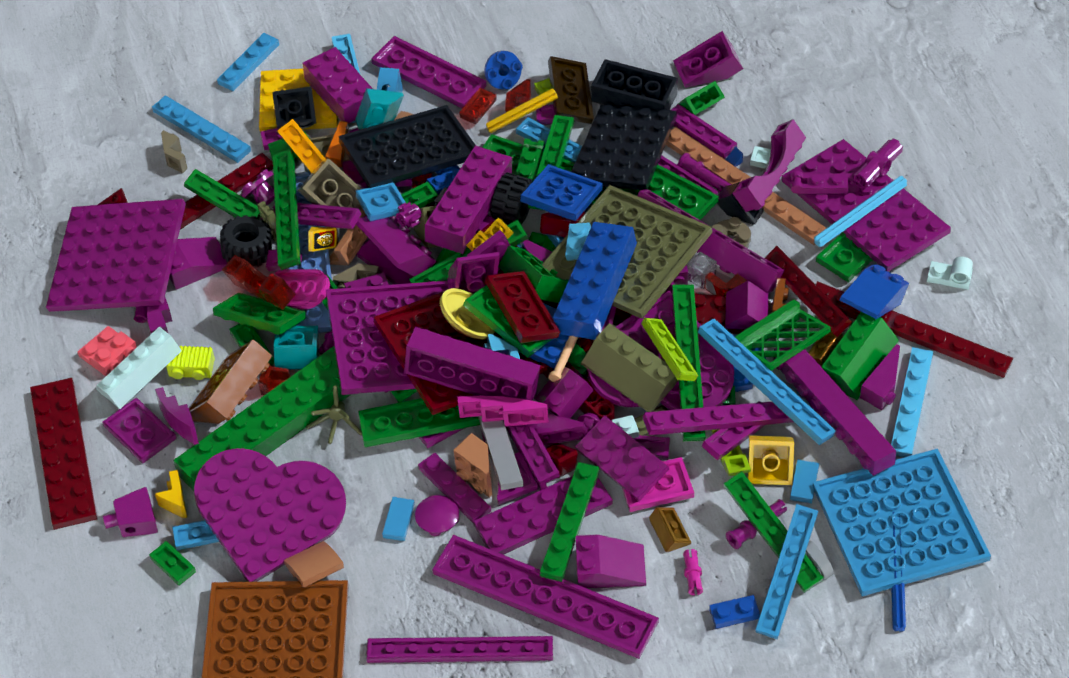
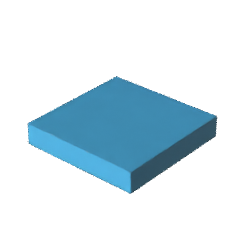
M393 182L356 191V198L370 221L396 216L399 212L398 206L406 203Z

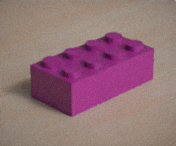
M336 47L303 62L304 79L341 121L347 122V124L355 121L366 88L373 89Z

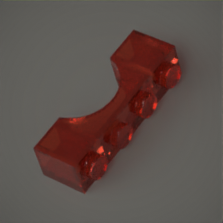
M236 255L222 269L234 285L282 310L296 295L284 279L272 273L267 277L255 269L248 261Z

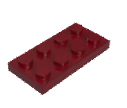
M524 271L488 275L486 277V285L520 343L558 338L560 334L558 327Z

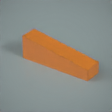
M343 121L339 122L325 155L326 159L329 158L338 167H342L345 152L339 143V136L347 134L349 131L347 122Z

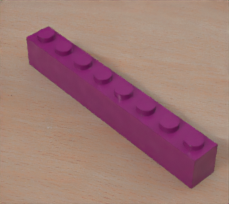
M648 189L640 190L637 195L647 201L704 223ZM712 228V234L697 251V253L702 255V259L709 263H716L720 266L719 269L725 273H733L737 276V280L742 283L750 281L766 293L773 292L776 287L777 278H781L784 269Z
M792 347L779 348V351H789ZM805 349L776 367L777 370H780L785 375L788 383L794 385L798 394L809 402L810 407L836 430V437L842 440L849 452L860 460L864 469H867L874 476L895 465L896 450Z

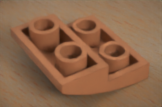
M324 541L284 560V564L294 578L297 577L303 587L344 568L343 561Z

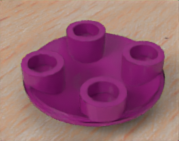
M442 495L430 496L418 504L415 510V520L419 527L429 532L431 536H439L459 522V508L449 497Z

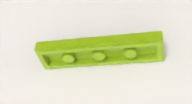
M644 318L641 325L676 379L695 381L698 377L697 372L662 319Z

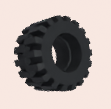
M505 173L499 180L493 195L491 205L492 218H500L506 225L518 220L522 225L530 208H528V204L520 202L521 194L532 183V180L512 173Z
M243 215V217L237 216L234 217V220H228L227 224H224L220 231L223 259H226L228 264L232 263L233 267L239 266L240 269H245L246 267L252 269L254 266L259 267L262 263H266L268 251L272 250V236L269 225L264 223V220L261 218L256 219L255 216L248 217L247 215Z

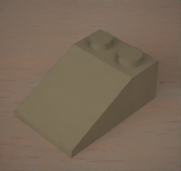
M329 158L323 160L297 189L314 205L362 209L356 198V191L361 190V188Z

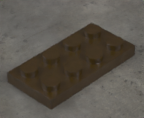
M550 56L548 68L551 89H554L558 96L553 101L554 115L574 117V121L592 124L594 115L586 63Z

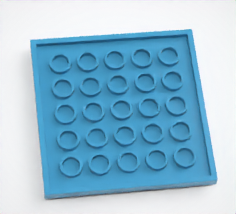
M938 448L895 460V465L874 476L867 469H860L813 482L814 492L861 596L891 589L896 584H909L984 563L991 559V554ZM893 525L895 526V537H893ZM895 557H896V567L894 566V558H895Z

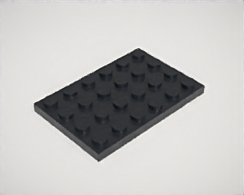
M448 105L339 136V143L368 188L392 182L398 183L462 164L475 147V143Z
M601 105L571 172L603 183L602 187L611 185L622 189H648L676 121V111Z

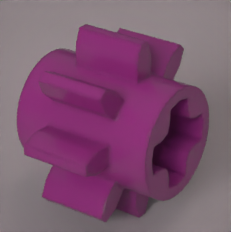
M409 202L398 206L399 212L396 214V219L401 226L413 228L420 224L418 219L422 216V213L416 204Z

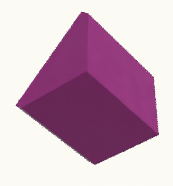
M746 281L726 292L725 329H748L768 316V293L750 281Z

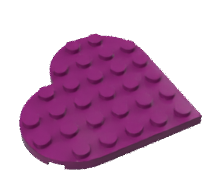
M669 290L656 301L643 319H662L675 339L672 293ZM632 315L616 326L617 329L665 362L641 325L643 319ZM697 321V332H698L699 327L701 326V324H700L698 321ZM698 333L703 407L721 406L731 393L734 382V367ZM587 369L590 383L599 395L618 406L640 407ZM678 380L676 385L660 402L670 410L680 409Z
M230 449L214 455L202 466L195 480L194 496L198 511L247 582L261 580L284 566L285 559L331 537L340 527L346 510L344 488L336 475L326 467L310 461H292L277 467L268 457L250 449Z

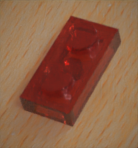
M479 88L459 112L460 118L477 124L496 102V94Z

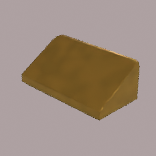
M832 332L828 333L816 341L808 353L822 367L843 338V334L841 333L836 337Z
M670 507L655 508L649 516V520L665 552H671L690 545L692 542L675 509Z

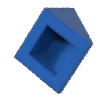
M735 146L725 160L736 167L743 163V153Z

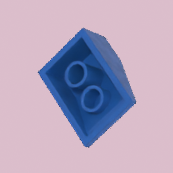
M871 265L864 269L844 292L840 301L877 319L901 305L909 282L905 281L898 274H891L885 271L886 269L883 266Z

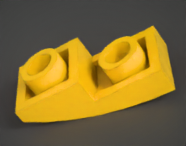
M497 218L485 232L480 230L466 246L473 251L499 230L504 233L507 239L514 232L500 218Z

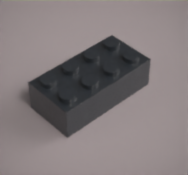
M604 59L591 84V101L602 105L670 110L677 96L678 78Z

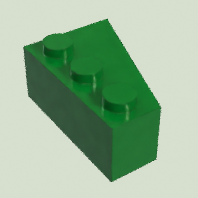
M508 246L498 266L504 273L524 271L540 299L554 303L560 302L569 279L565 280L557 277L558 272L554 269L548 271L542 266L543 262L525 249Z

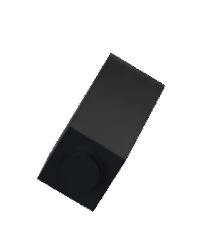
M740 182L723 187L718 195V206L726 215L737 217L743 222L755 225L764 210L760 208L759 210L753 209L746 212L733 195Z

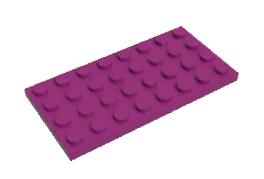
M844 139L782 175V182L791 189V173L794 171H800L803 174L848 173V193L797 194L831 224L891 183L893 179L887 174L884 176L879 175L868 187H864V189L859 187L854 181V174L865 164L866 157ZM903 188L843 232L850 241L852 240L872 260L889 272L950 234L951 227Z

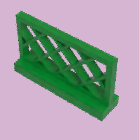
M793 299L735 336V338L772 371L830 333L831 327L801 310L800 303ZM800 318H802V319H804L806 322H796V321H798V320H800ZM786 328H792V331L781 332ZM794 328H807V331H794ZM809 328H819L820 330L809 331ZM770 338H777V341H767V340L770 339ZM779 338H792V341H779ZM794 338H807L804 341H794ZM792 347L789 351H779V348ZM754 348H761V349H762V351H751V350H753ZM764 348H777V351H764ZM764 357H777L772 362L764 359Z

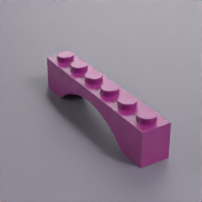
M794 119L778 125L771 135V155L763 174L741 181L734 190L733 195L746 212L753 209L759 210L765 205V200L773 192L772 189L780 182V177L788 169L787 166L795 159L797 151L802 148V143L806 136Z

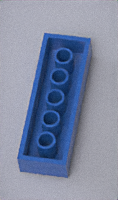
M593 222L553 316V320L561 335L595 340L601 333L637 245L633 227Z

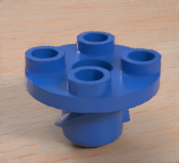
M497 51L485 63L484 73L486 80L494 88L502 90L511 89L520 79L523 65L515 54L509 51Z

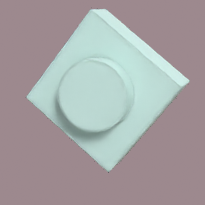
M755 146L750 166L766 169L771 149Z
M633 415L612 420L632 438L639 437V430Z

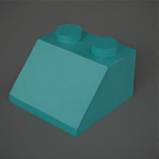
M366 88L355 119L358 129L361 130L394 120L404 94L401 92Z
M318 325L293 326L283 334L275 335V369L284 371L302 369L319 357Z

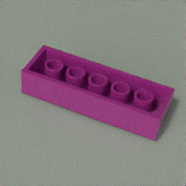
M475 145L425 224V242L463 254L467 248L466 245L474 237L491 209L493 195L499 180L505 173H512V157Z
M414 328L406 346L405 374L476 396H505L533 401L536 394L540 365L515 358L511 355L495 352L488 348H482L469 342L456 340L449 336H443L426 329Z

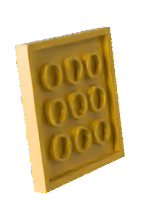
M303 69L261 71L260 131L277 128L272 92L310 87L304 79ZM312 88L316 124L302 130L337 128L338 117Z

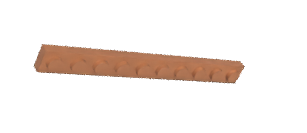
M675 127L671 130L666 145L681 156L689 153L691 158L697 162H703L706 169L730 184L751 178L679 128ZM774 192L767 197L765 205L762 207L765 213L813 245H815L814 237L826 229V227Z

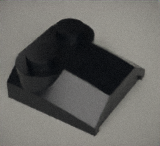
M311 86L272 92L277 129H280L292 119L301 129L316 124Z

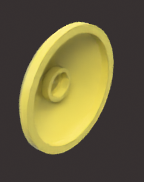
M456 288L446 290L440 298V307L443 316L456 331L474 339H487L488 334L495 333L494 330L463 306L465 300L473 294Z

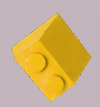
M749 436L748 463L751 472L748 473V480L752 484L793 485V437Z

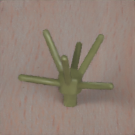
M333 386L334 404L328 409L312 411L311 415L313 416L326 415L306 426V429H310L331 418L333 423L328 444H332L337 422L341 419L359 435H362V431L349 419V415L345 412V404L338 400L337 386Z

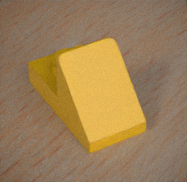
M178 470L169 471L170 480L166 481L168 490L155 493L157 503L161 508L181 518H188Z

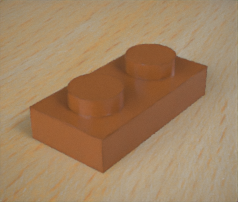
M777 278L772 313L784 306L783 300L788 299L789 288L785 287L786 279Z

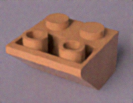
M471 433L453 450L456 474L465 482L467 481L473 485L478 493H484L490 498L492 496V479L488 444Z

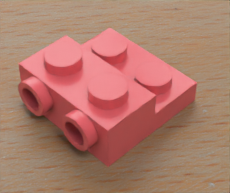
M107 326L77 352L80 358L104 376H107L137 346L136 342L122 331L118 333Z

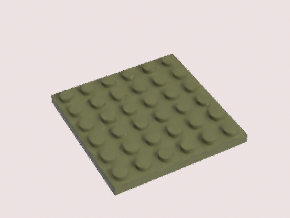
M611 185L608 186L578 222H590L591 227L593 222H601L634 228L637 245L612 306L641 319L648 313L713 232L712 227ZM568 235L542 264L548 271H551V269L558 272L556 276L565 280L570 279L577 262L575 259L571 261L566 260L565 252Z

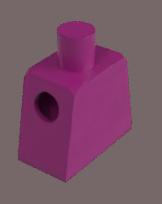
M147 487L115 499L113 501L115 513L103 516L106 529L119 526L123 537L158 533Z

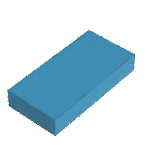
M797 459L790 500L812 504L814 496L813 482L817 480L819 463Z
M392 497L382 533L383 538L405 541L415 505L414 500Z

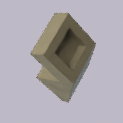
M163 130L161 136L167 166L184 173L188 168L185 155L181 153L179 137Z
M358 263L335 275L333 282L338 289L345 288L344 283L380 274L379 266Z

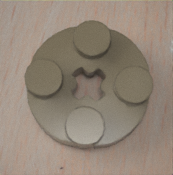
M732 217L712 226V228L726 236H734L733 240L746 248L749 247L751 230L745 223L741 222V219Z

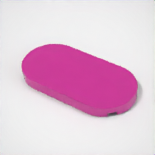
M318 269L278 270L272 278L269 277L264 282L261 289V298L296 309H311L320 304L326 297V290L330 288V280L327 275Z

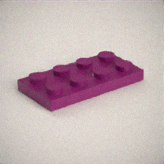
M605 415L575 446L579 453L595 466H598L601 471L638 501L669 470L665 463Z

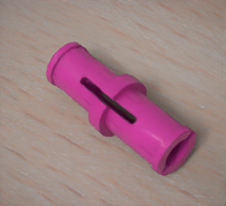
M688 549L683 552L686 567L684 569V576L688 580V593L695 596L694 587H696L697 595L703 593L700 577L702 569L698 564V552L695 549H691L692 557L690 558Z

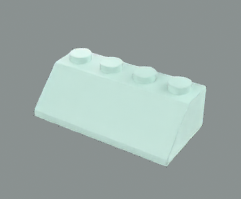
M158 327L99 382L95 389L121 409L182 350L170 334Z

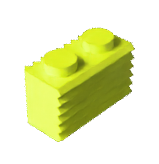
M180 345L179 347L182 351L166 366L169 377L175 379H182L183 377H190L196 380L211 378L215 361L213 349L211 347H187Z

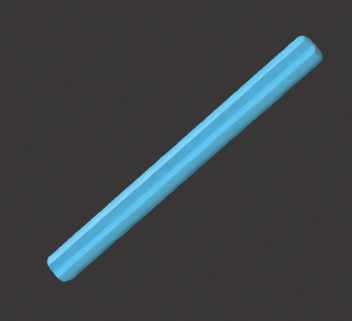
M899 176L816 235L814 243L818 247L825 245L906 187V178Z

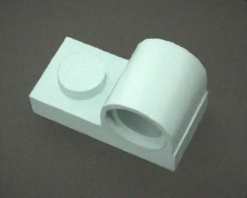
M961 256L956 257L952 265L931 261L927 282L968 290L973 262L969 258Z

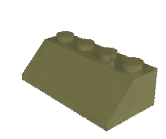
M610 323L596 337L581 364L647 412H652L677 383L675 375L666 362Z

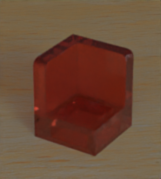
M269 366L261 374L258 381L261 395H266L290 378L289 369Z

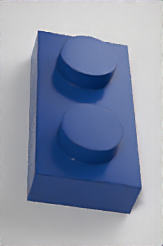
M754 595L709 605L715 629L760 618V611Z

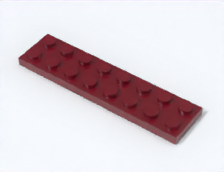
M73 378L30 387L53 529L56 530L98 520Z

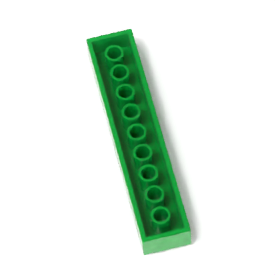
M334 346L199 441V444L192 446L175 458L173 461L176 470H178L179 477L194 491L195 480L200 469L214 455L225 450L240 448L250 449L267 456L306 428L308 424L324 415L313 416L311 415L312 411L331 408L334 404L333 386H337L339 401H343L352 395L341 394Z

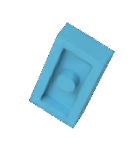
M590 222L569 224L565 252L567 261L578 260L591 229Z

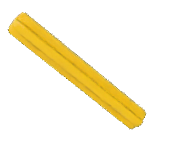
M550 89L487 122L486 127L488 131L493 133L558 98L557 93L554 89Z

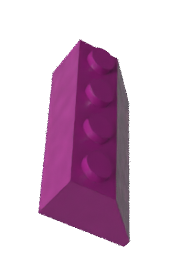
M366 215L358 219L356 225L397 268L415 277L435 264L436 260L431 256L432 251L424 245L421 246L420 243L422 241L414 234H410L411 230L407 226H401L396 216L370 221Z

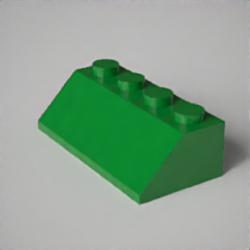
M861 312L822 365V369L847 396L858 401L862 384L894 346L898 344L899 339L881 317L875 319Z

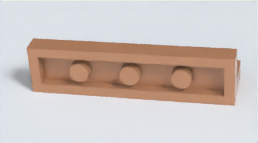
M362 208V209L360 210V212H361L362 214H361V216H360L359 218L366 216V214H365V212H364V210H363V208ZM357 225L353 229L346 231L329 257L330 265H350L367 239L366 234Z

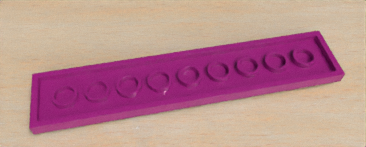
M456 535L451 537L432 569L433 574L638 659H640L659 623V617L565 579L561 582L540 577V569Z

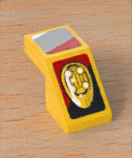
M311 227L308 231V252L336 248L339 243V228Z

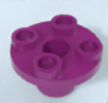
M265 169L257 176L258 178L255 183L250 181L242 188L241 196L246 199L253 194L257 204L262 201L266 203V206L275 200L274 186H270L268 181L274 176V173Z

